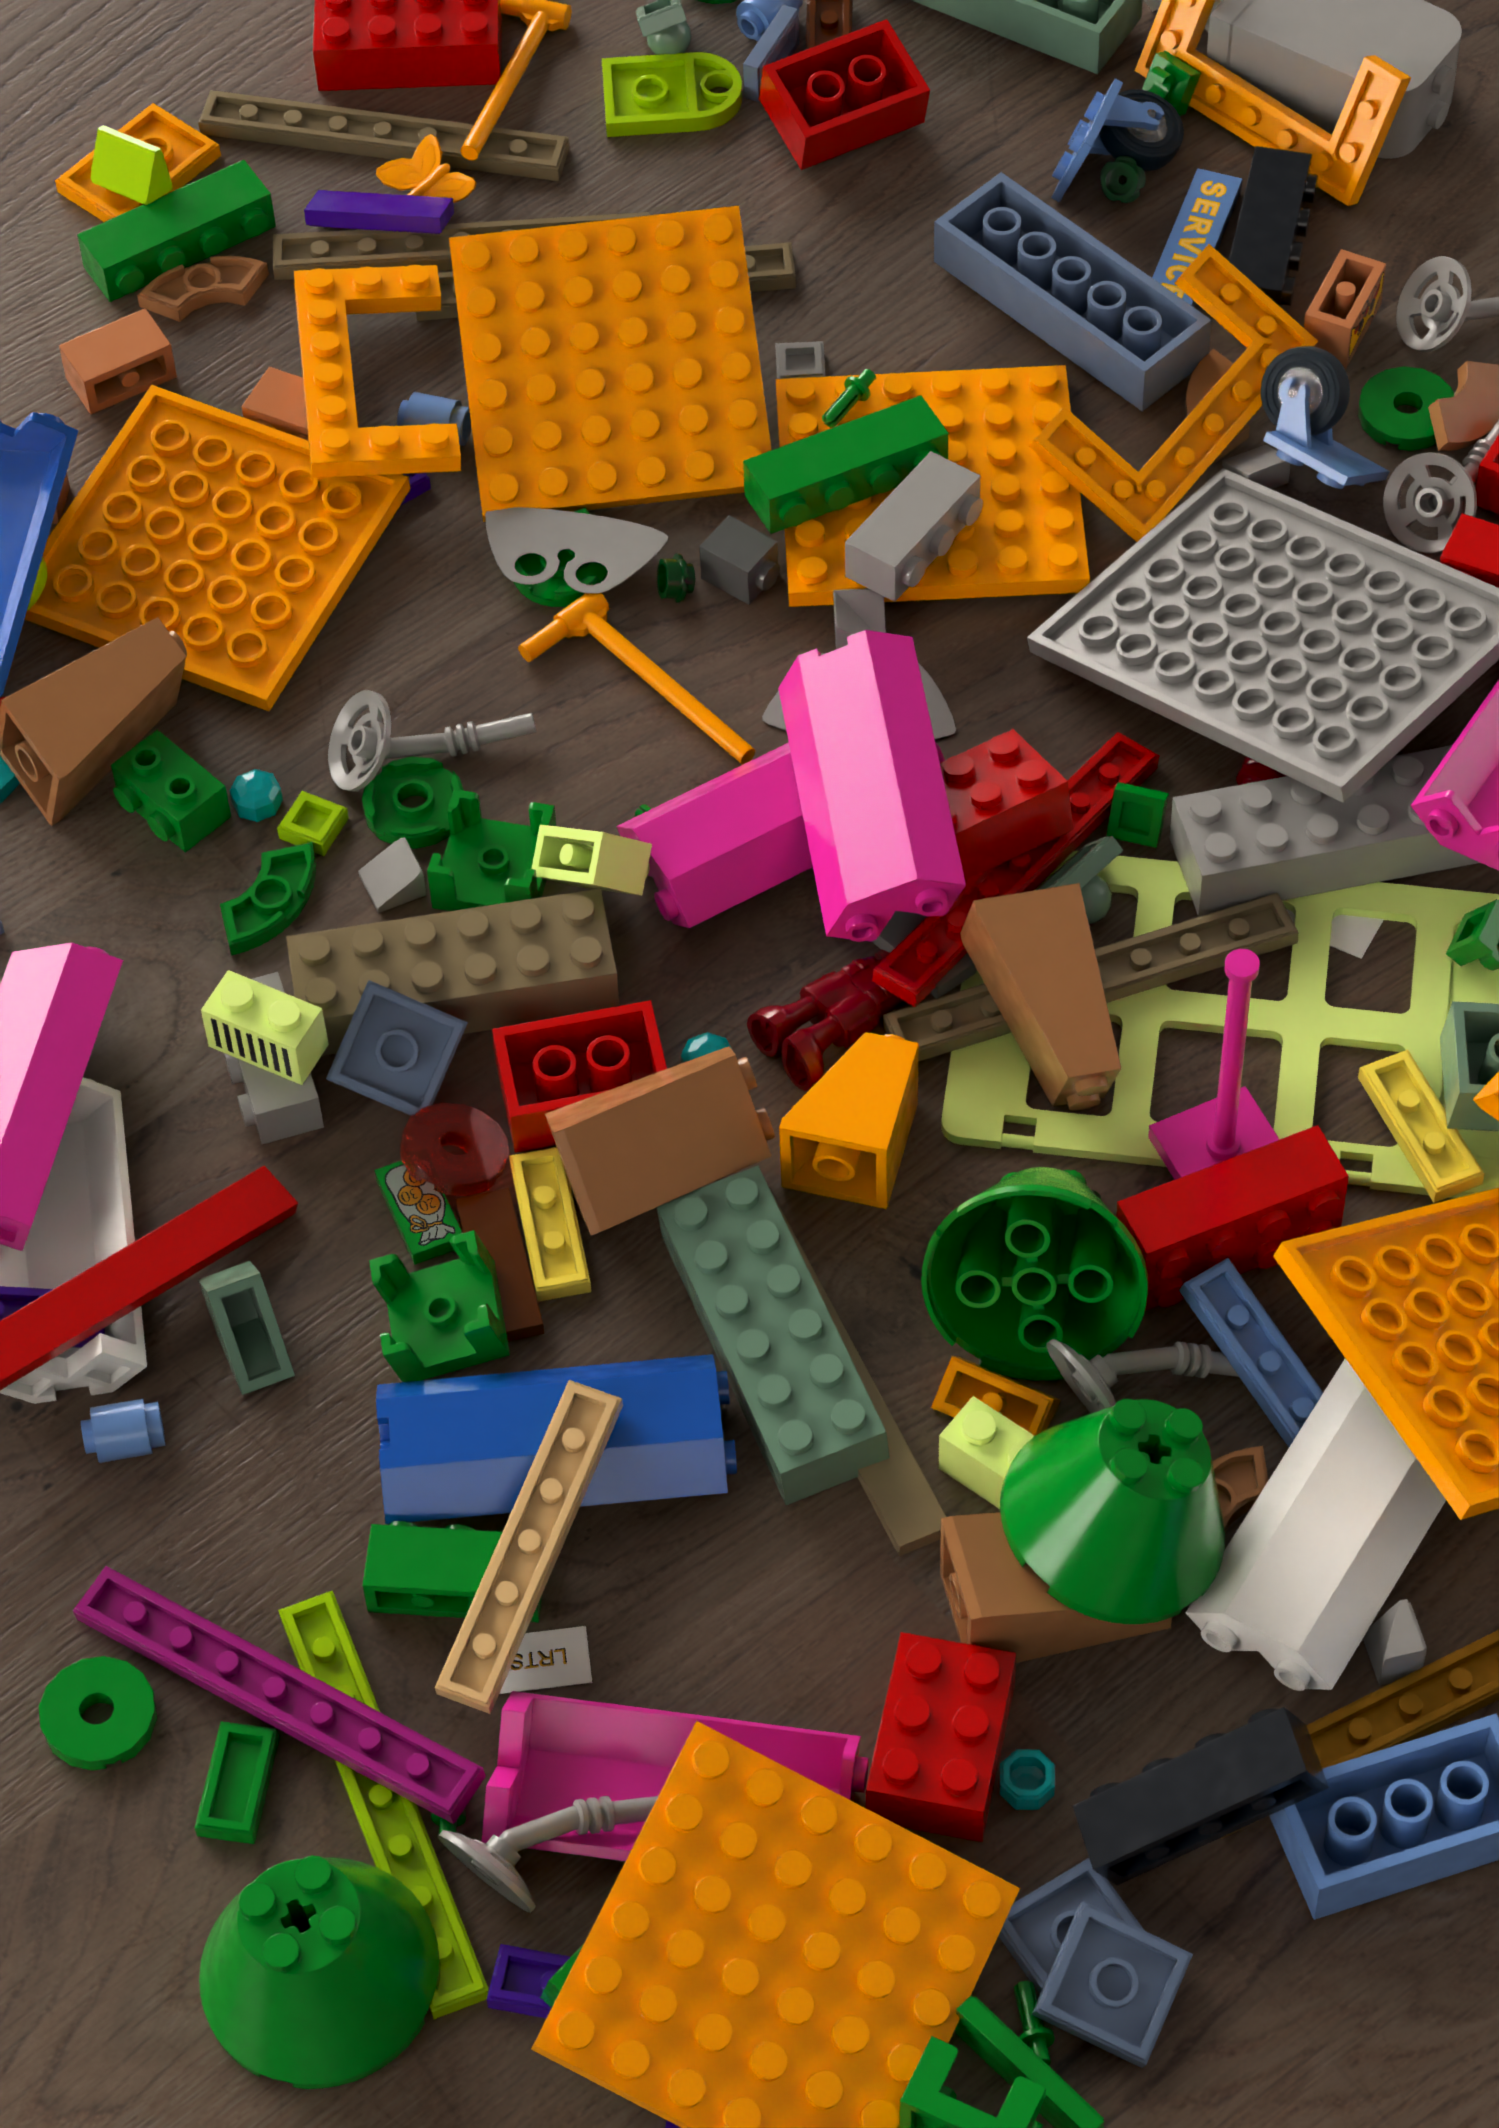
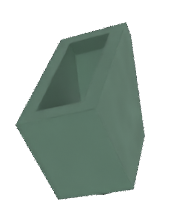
M250 1261L198 1279L215 1332L241 1394L244 1395L295 1376L261 1274Z

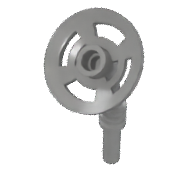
M1446 256L1432 258L1424 262L1412 273L1401 292L1396 313L1399 335L1407 346L1417 351L1430 352L1437 350L1456 335L1464 321L1499 316V296L1471 301V280L1462 263ZM1454 273L1461 281L1463 288L1462 296H1460L1459 290L1452 285ZM1438 275V279L1425 289L1420 299H1417L1426 283ZM1415 316H1422L1424 325L1430 329L1423 339L1415 329Z
M1499 420L1485 439L1476 441L1474 447L1463 459L1462 465L1447 455L1428 452L1413 455L1395 468L1385 487L1383 508L1385 519L1391 532L1402 544L1412 550L1423 553L1443 551L1454 530L1453 525L1461 514L1463 496L1466 498L1464 514L1475 517L1477 495L1474 483L1477 481L1479 464L1499 435ZM1428 465L1444 467L1455 476L1450 481L1440 477H1431ZM1411 475L1415 480L1410 485L1406 494V508L1400 509L1401 491L1406 480ZM1418 520L1427 527H1438V540L1422 538L1415 534L1408 526Z
M363 690L353 695L346 702L335 721L328 749L329 770L334 783L339 788L347 791H358L372 781L383 761L387 758L448 752L453 757L457 756L458 750L462 754L468 753L470 747L475 752L479 751L480 745L537 732L533 714L528 713L480 725H475L473 721L467 722V728H464L462 724H457L454 731L450 726L445 727L444 733L391 738V715L385 698L377 692ZM369 707L370 712L363 715L353 727L359 715ZM347 746L356 764L350 773L346 762Z
M1052 1339L1046 1343L1049 1355L1057 1369L1090 1413L1112 1407L1116 1404L1110 1388L1118 1382L1117 1375L1170 1369L1172 1374L1175 1375L1184 1374V1376L1190 1377L1195 1375L1198 1378H1205L1208 1373L1239 1377L1222 1352L1211 1351L1208 1345L1186 1344L1185 1342L1177 1341L1172 1347L1109 1353L1103 1358L1100 1355H1096L1089 1361L1083 1355L1078 1354L1073 1348L1060 1341Z
M602 1796L599 1800L595 1797L587 1798L586 1802L583 1799H576L571 1807L507 1829L499 1837L493 1834L486 1844L461 1833L446 1830L441 1831L438 1839L456 1858L489 1886L519 1908L531 1913L536 1905L527 1885L514 1868L521 1858L517 1853L518 1851L574 1830L578 1835H585L588 1831L594 1834L600 1833L601 1829L604 1832H610L614 1829V1825L644 1822L658 1796L611 1801L609 1796Z

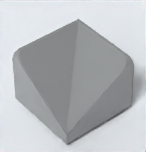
M869 588L833 590L836 649L847 646V637L863 630L886 633L884 596Z
M1407 1599L1400 1600L1371 1625L1363 1637L1379 1686L1390 1684L1424 1666L1427 1646L1411 1602L1408 1603Z

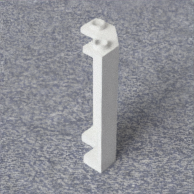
M82 1078L23 1251L0 1244V1286L55 1289L135 1242L121 1091L97 1083L92 1079ZM141 1306L105 1327V1334H98L82 1348L72 1347L3 1388L0 1390V1393L36 1404L57 1401L56 1391L89 1386L91 1395L114 1392L147 1367Z
M1346 1358L1226 1547L1220 1569L1211 1586L1203 1596L1192 1602L1186 1611V1614L1200 1628L1203 1640L1211 1647L1222 1652L1259 1651L1275 1669V1677L1285 1686L1297 1691H1303L1304 1689H1333L1446 1501Z

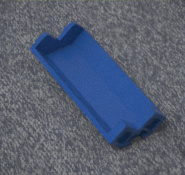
M30 413L16 429L3 424L0 420V697L4 693L79 431L65 425L60 418L47 413Z
M710 1354L378 1384L376 1409L380 1433L379 1460L385 1524H390L394 1521L417 1522L511 1513L569 1380L622 1398L623 1402L622 1410L580 1507L728 1493L727 1475L737 1474L734 1440L724 1441L720 1405L730 1404L727 1371H716L714 1355Z

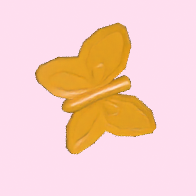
M433 134L424 137L417 146L412 159L398 158L388 161L376 169V176L384 185L399 191L413 189L407 195L453 198V203L465 199L476 188V181L473 177L460 172L449 173L451 169L450 164L444 163L441 165L442 151L437 137Z

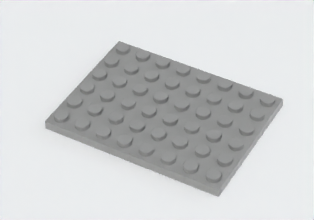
M1222 468L1027 637L1031 653L1344 803L1499 660V588Z

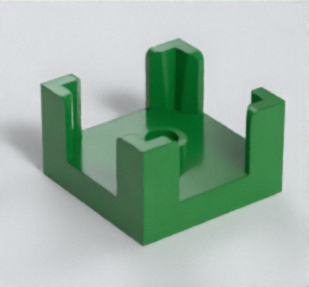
M453 789L447 809L450 837L443 858H441L439 853H433L427 869L432 908L455 911L541 898L547 880L537 878L536 870L531 868L540 825L556 826L555 805L531 802L529 804L530 826L482 818L479 795L475 792Z
M475 1230L450 1237V1244L460 1259L409 1273L396 1254H389L369 1260L372 1282L387 1303L391 1335L387 1332L380 1334L383 1356L402 1382L421 1381L510 1355L495 1260Z
M931 2036L900 2099V2128H1043L1044 2124L1035 2120L1044 2103L1046 2087L1023 2076L1015 2078L997 2117L957 2100L955 2091L944 2086V2083L958 2056V2050L955 2046Z

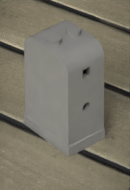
M1223 0L1210 14L1207 57L1332 134L1364 57L1376 55L1411 77L1378 155V158L1392 159L1412 152L1432 128L1438 129L1443 124L1453 98L1462 28L1460 22L1453 14L1424 0Z

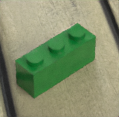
M394 1521L388 1525L371 1524L362 1584L367 1611L373 1613L465 1618L503 1531H481L460 1524L449 1525L445 1528L418 1527L406 1521ZM542 1596L530 1622L539 1623Z

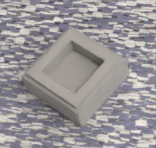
M823 341L775 343L777 379L826 377Z

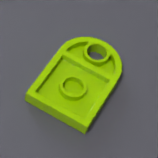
M704 52L602 58L607 137L710 130L727 123L737 114L741 107L742 80L740 73L731 62L718 55ZM715 87H724L729 89L728 91L723 93H714L709 91L710 89Z

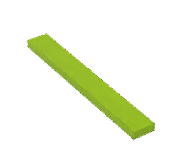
M333 1590L278 1610L299 1669L380 1712ZM335 1760L375 1867L398 1879L416 1896L427 1912L434 1928L441 1967L438 1990L435 1989L429 2006L433 2019L487 2000L489 1992L487 1983L417 1805Z

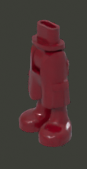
M882 949L875 953V957L855 959L852 963L841 968L840 971L827 973L802 987L799 992L800 1000L784 1006L770 1005L762 1007L749 1016L747 1027L754 1044L763 1054L769 1057H773L782 1051L784 1069L796 1087L803 1091H808L824 1075L823 1053L832 1043L838 1047L844 1046L845 1048L853 1045L865 1032L870 1033L878 1025L884 1014L890 1013L903 1002L902 999L872 982L873 969L889 952ZM808 1021H810L813 1024L808 1028H803L796 1031Z

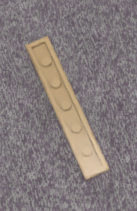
M572 1380L568 1381L436 1683L435 1691L437 1695L491 1714L622 1410V1398Z

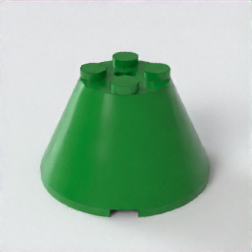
M1035 1167L1008 1173L1002 1177L999 1183L955 1208L941 1222L930 1239L922 1266L921 1284L924 1303L932 1322L943 1338L951 1346L957 1343L965 1351L979 1359V1366L1017 1379L1046 1381L1064 1379L1046 1347V1343L1052 1339L1070 1346L1089 1361L1096 1355H1100L1103 1358L1107 1354L1112 1353L1128 1337L1132 1338L1143 1319L1147 1303L1148 1274L1137 1242L1123 1223L1087 1186L1085 1177L1081 1173L1070 1169L1060 1170L1049 1167Z
M1122 1399L1117 1401L1112 1407L1048 1428L1034 1436L1022 1447L1012 1461L1003 1481L1000 1496L1001 1521L1008 1544L1022 1568L1028 1564L1050 1586L1047 1591L1049 1595L1067 1607L1098 1620L1119 1624H1148L1166 1620L1180 1614L1184 1607L1205 1594L1214 1581L1223 1560L1225 1532L1211 1452L1202 1432L1203 1424L1199 1416L1192 1410L1186 1408L1177 1409L1160 1401Z
M314 1855L304 1857L303 1859L285 1861L267 1869L244 1887L227 1905L215 1922L207 1938L200 1964L199 1985L203 2010L211 2030L224 2050L239 2065L258 2077L264 2075L275 2080L292 2083L294 2088L323 2089L355 2082L373 2074L397 2058L411 2044L424 2026V2017L432 2002L435 1989L438 1990L441 1963L436 1934L427 1912L416 1896L398 1879L375 1866L351 1859L322 1858Z

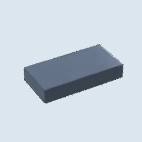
M782 5L743 63L744 98L759 102L763 66L791 56L800 44L798 9Z

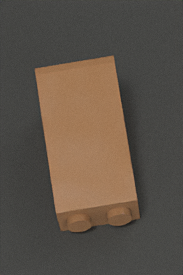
M158 617L1 699L0 755L51 826L60 822L112 770L111 764L131 750L177 704L187 651L179 635L175 631H168Z
M1080 883L974 900L960 932L962 943L1052 1107L1068 1104L1069 1110H1083L1100 1104V1098H1105L1118 1076L1121 1064Z
M728 1046L545 1114L590 1235L609 1229L772 1156L767 1141L775 1138V1133L766 1109L763 1107L755 1110L748 1090L757 1088V1083L747 1057L737 1060L736 1054Z
M1000 1512L941 1518L940 1575L960 1643L1016 1653V1663L1171 1628L1172 1618L1148 1624L1112 1623L1086 1616L1057 1601L1047 1593L1050 1586L1028 1564L1022 1568L1016 1559L1005 1536Z

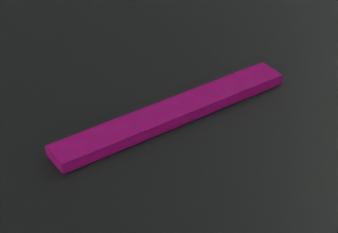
M108 1566L104 1567L73 1609V1613L78 1621L452 1824L456 1822L486 1777L483 1767Z

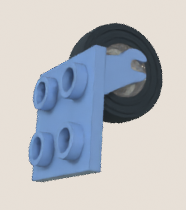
M1116 78L1105 95L1097 91L1084 117L1090 120L1089 123L1080 119L1068 141V149L1072 150L1073 153L1070 154L1065 151L1052 174V177L1058 179L1059 182L1051 198L1060 202L1088 153L1112 155L1115 159L1119 156H1128L1136 161V165L1142 167L1144 171H1152L1164 167L1178 152L1184 136L1183 123L1175 108L1164 98L1146 90L1131 89L1119 93L1123 82Z
M1302 346L1288 349L1273 359L1262 379L1261 401L1268 418L1276 426V430L1266 432L1263 441L1278 449L1276 455L1280 459L1296 466H1303L1305 464L1318 471L1317 479L1338 489H1343L1348 485L1364 486L1365 483L1383 481L1387 479L1390 472L1333 440L1332 427L1344 415L1350 397V384L1347 373L1341 362L1334 355L1318 347Z

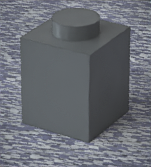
M730 515L699 546L701 579L748 605L763 590H769L779 576L780 565L778 564L777 541Z

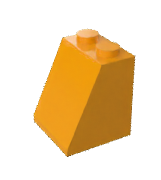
M865 1032L782 1118L779 1126L781 1187L887 1209L918 1106L919 1043L907 1041L893 1034L878 1035Z

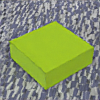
M301 791L277 827L279 839L294 845L312 842L314 852L325 856L348 821V810L344 806Z

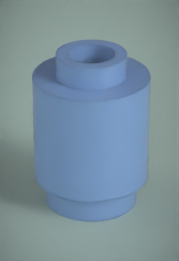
M744 0L736 9L738 27L746 37L759 41L782 5L796 8L799 13L803 0Z
M413 392L409 400L401 402L397 416V426L457 423L460 446L466 445L472 428L469 407L462 406L460 400Z
M142 1398L90 1407L91 1419L81 1420L86 1454L96 1452L99 1463L153 1454L152 1448L166 1446L159 1402L145 1404Z

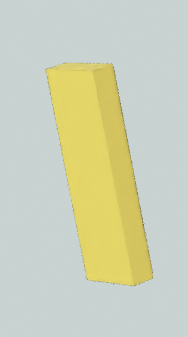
M1408 1050L1359 1068V1081L1433 1203L1483 1184L1484 1172L1458 1130L1447 1129L1446 1111Z
M557 1147L509 1155L537 1301L590 1293L591 1282L571 1186Z

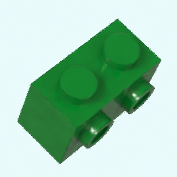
M159 730L154 731L111 764L116 786L113 788V793L119 804L129 813L135 811L147 820L151 830L159 839L165 842L170 839L185 853L231 818L226 786Z

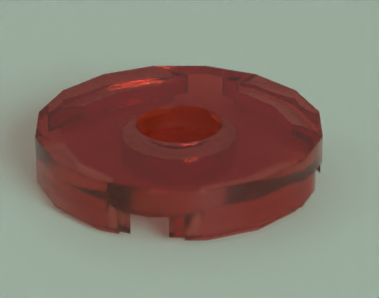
M439 1103L423 1107L409 1118L401 1137L400 1152L401 1161L409 1174L420 1183L423 1178L427 1182L434 1184L433 1190L446 1195L470 1196L485 1192L495 1185L496 1179L503 1174L509 1158L508 1138L500 1125L483 1111L464 1104ZM443 1146H458L462 1148L466 1152V1154H451L447 1152L443 1148Z

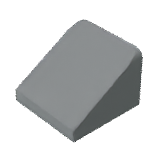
M1263 445L1222 460L1224 469L1270 489L1289 483L1291 464L1280 459L1276 455L1277 450L1268 445Z
M405 837L393 842L358 871L378 913L426 896L422 869Z

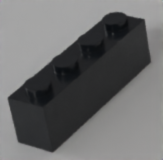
M1255 146L1229 262L1282 308V305L1291 306L1296 277L1289 276L1290 270L1299 271L1303 242L1296 241L1297 236H1307L1311 208H1304L1305 202L1314 203L1318 175L1310 174L1312 154Z
M1285 1707L1265 1709L1252 1715L1247 1721L1248 1724L1227 1734L1216 1733L1200 1739L1195 1744L1194 1749L1175 1758H1162L1152 1761L1142 1769L1141 1774L1122 1783H1107L1094 1789L1090 1793V1798L1073 1805L1093 1870L1115 1885H1120L1328 1789L1329 1787L1307 1725Z

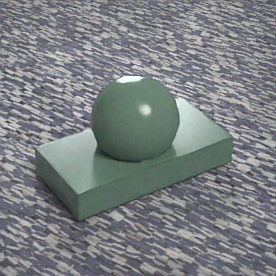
M656 0L637 8V20L643 37L646 36L647 45L655 55L686 52L690 46L692 36L680 0Z
M1106 836L1088 843L1036 890L1080 883L1088 923L1095 924L1106 916L1112 906V892L1107 882L1097 874L1115 859L1123 849L1113 836Z

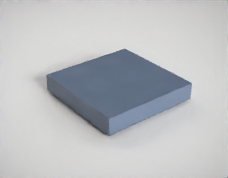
M368 980L326 1079L426 1121L468 1022Z
M1089 1858L1013 1903L998 1935L1025 1975L1034 1983L1035 1989L1039 1994L1044 1987L1073 1917L1082 1901L1144 1930L1110 1882L1093 1870Z
M1082 1901L1077 1908L1031 2015L1143 2068L1147 2065L1193 1954Z

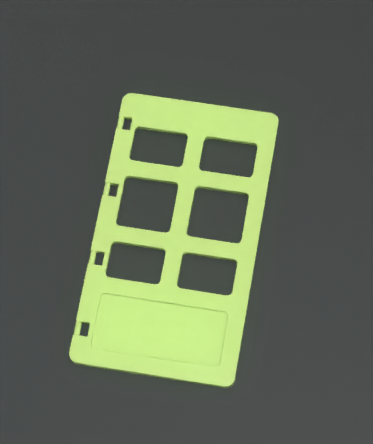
M1073 851L1039 886H1041L1049 877H1051L1078 851ZM1118 855L1097 874L1107 882L1111 892L1131 894L1137 898L1138 903L1133 937L1171 926L1175 904L1180 900H1192L1178 861ZM1377 882L1282 900L1286 909L1294 913V925L1299 932L1297 944L1292 945L1287 996L1280 1001L1250 998L1246 1036L1275 1039L1282 1046L1273 1128L1279 1139L1313 1127L1320 1049L1325 1045L1399 1053L1408 1050L1445 1109L1440 1036L1452 1001L1499 1004V969L1494 971L1488 970L1480 963L1479 959L1460 966L1446 955V952L1464 915L1496 899L1499 900V894ZM1348 915L1408 922L1415 927L1416 938L1410 1009L1407 1012L1399 1014L1333 1007L1327 1004L1325 1001L1331 928L1334 917ZM978 971L961 983L960 991L984 984ZM1165 984L1108 1002L1107 1007L1110 1020L1119 1024L1122 1032L1119 1048L1121 1070L1115 1080L1112 1110L1105 1116L1040 1110L1029 1107L1026 1100L1031 1067L1012 1033L951 1051L941 1118L942 1132L949 1141L959 1145L995 1149L1010 1147L1033 1150V1153L1166 1167L1148 1138L1149 1125L1156 1123L1150 1117L1159 1034L1166 1028L1224 1034L1227 995L1172 990ZM1004 1122L1036 1125L1035 1136L1003 1133ZM1457 1129L1485 1175L1482 1185L1448 1198H1459L1499 1188V1131ZM1328 1140L1339 1160L1342 1158L1372 1162L1371 1173L1345 1170L1349 1176L1348 1184L1370 1186V1189L1429 1195L1398 1143L1392 1147Z

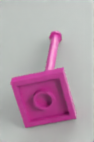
M1248 949L1233 950L1225 959L1224 971L1229 978L1217 1098L1149 1125L1148 1138L1174 1180L1280 1140L1247 1087H1241L1252 981L1259 974L1260 967L1258 956Z

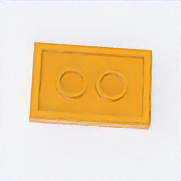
M154 103L118 130L121 133L162 149L173 185V190L170 192L185 186L221 156L218 143ZM94 150L55 180L58 193L103 222L143 205L92 183L91 168Z

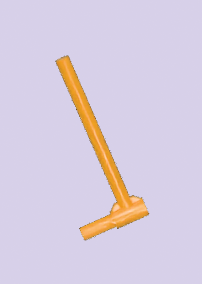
M500 0L501 13L520 17L521 21L528 28L461 147L460 152L465 159L473 161L478 158L546 31L567 30L572 14L570 5L547 0Z
M585 593L554 615V621L518 646L521 656L527 662H531L565 637H584L590 633L740 764L743 765L751 761L756 753V750L606 622L609 604L602 593Z

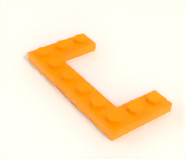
M1162 0L1135 71L1146 78L1155 53L1167 51L1201 73L1189 106L1254 147L1259 146L1312 154L1310 174L1318 175L1317 187L1346 206L1358 204L1411 77L1376 55L1364 57L1334 131L1330 134L1196 50L1215 0Z
M1210 244L1205 247L1174 284L1247 349L1138 472L1065 406L1029 445L1034 452L1136 542L1165 518L1262 406V379L1273 359L1288 349L1302 346L1314 347L1318 342L1315 337Z
M437 265L366 266L348 269L317 268L294 271V289L312 478L461 471L457 423L358 428L347 315L441 311V291Z

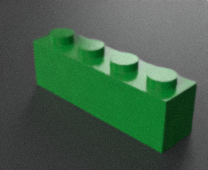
M243 159L163 195L148 205L143 204L77 234L85 270L108 301L112 302L147 286L152 280L174 267L182 264L184 268H187L275 228L276 223L271 193Z
M922 395L744 460V496L769 533L773 534L896 488L930 451L948 459L949 433Z

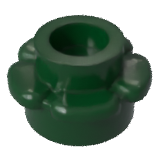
M1119 156L1114 162H1107L1100 173L1102 191L1112 201L1121 200L1122 203H1130L1140 196V189L1146 184V175L1143 168L1138 167L1136 161L1128 156ZM1121 175H1124L1127 178V182L1125 184H1121L1119 182V177Z
M676 553L673 558L660 559L657 568V589L662 599H675L676 603H680L685 599L687 593H693L695 570L692 563H686L683 556Z

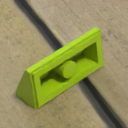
M104 125L98 128L91 168L92 183L144 205L154 202L173 190L161 148Z

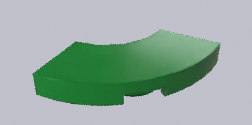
M312 842L262 852L261 870L253 885L239 897L220 904L231 956L257 948L270 941L289 927L304 909L310 898L316 876V861Z

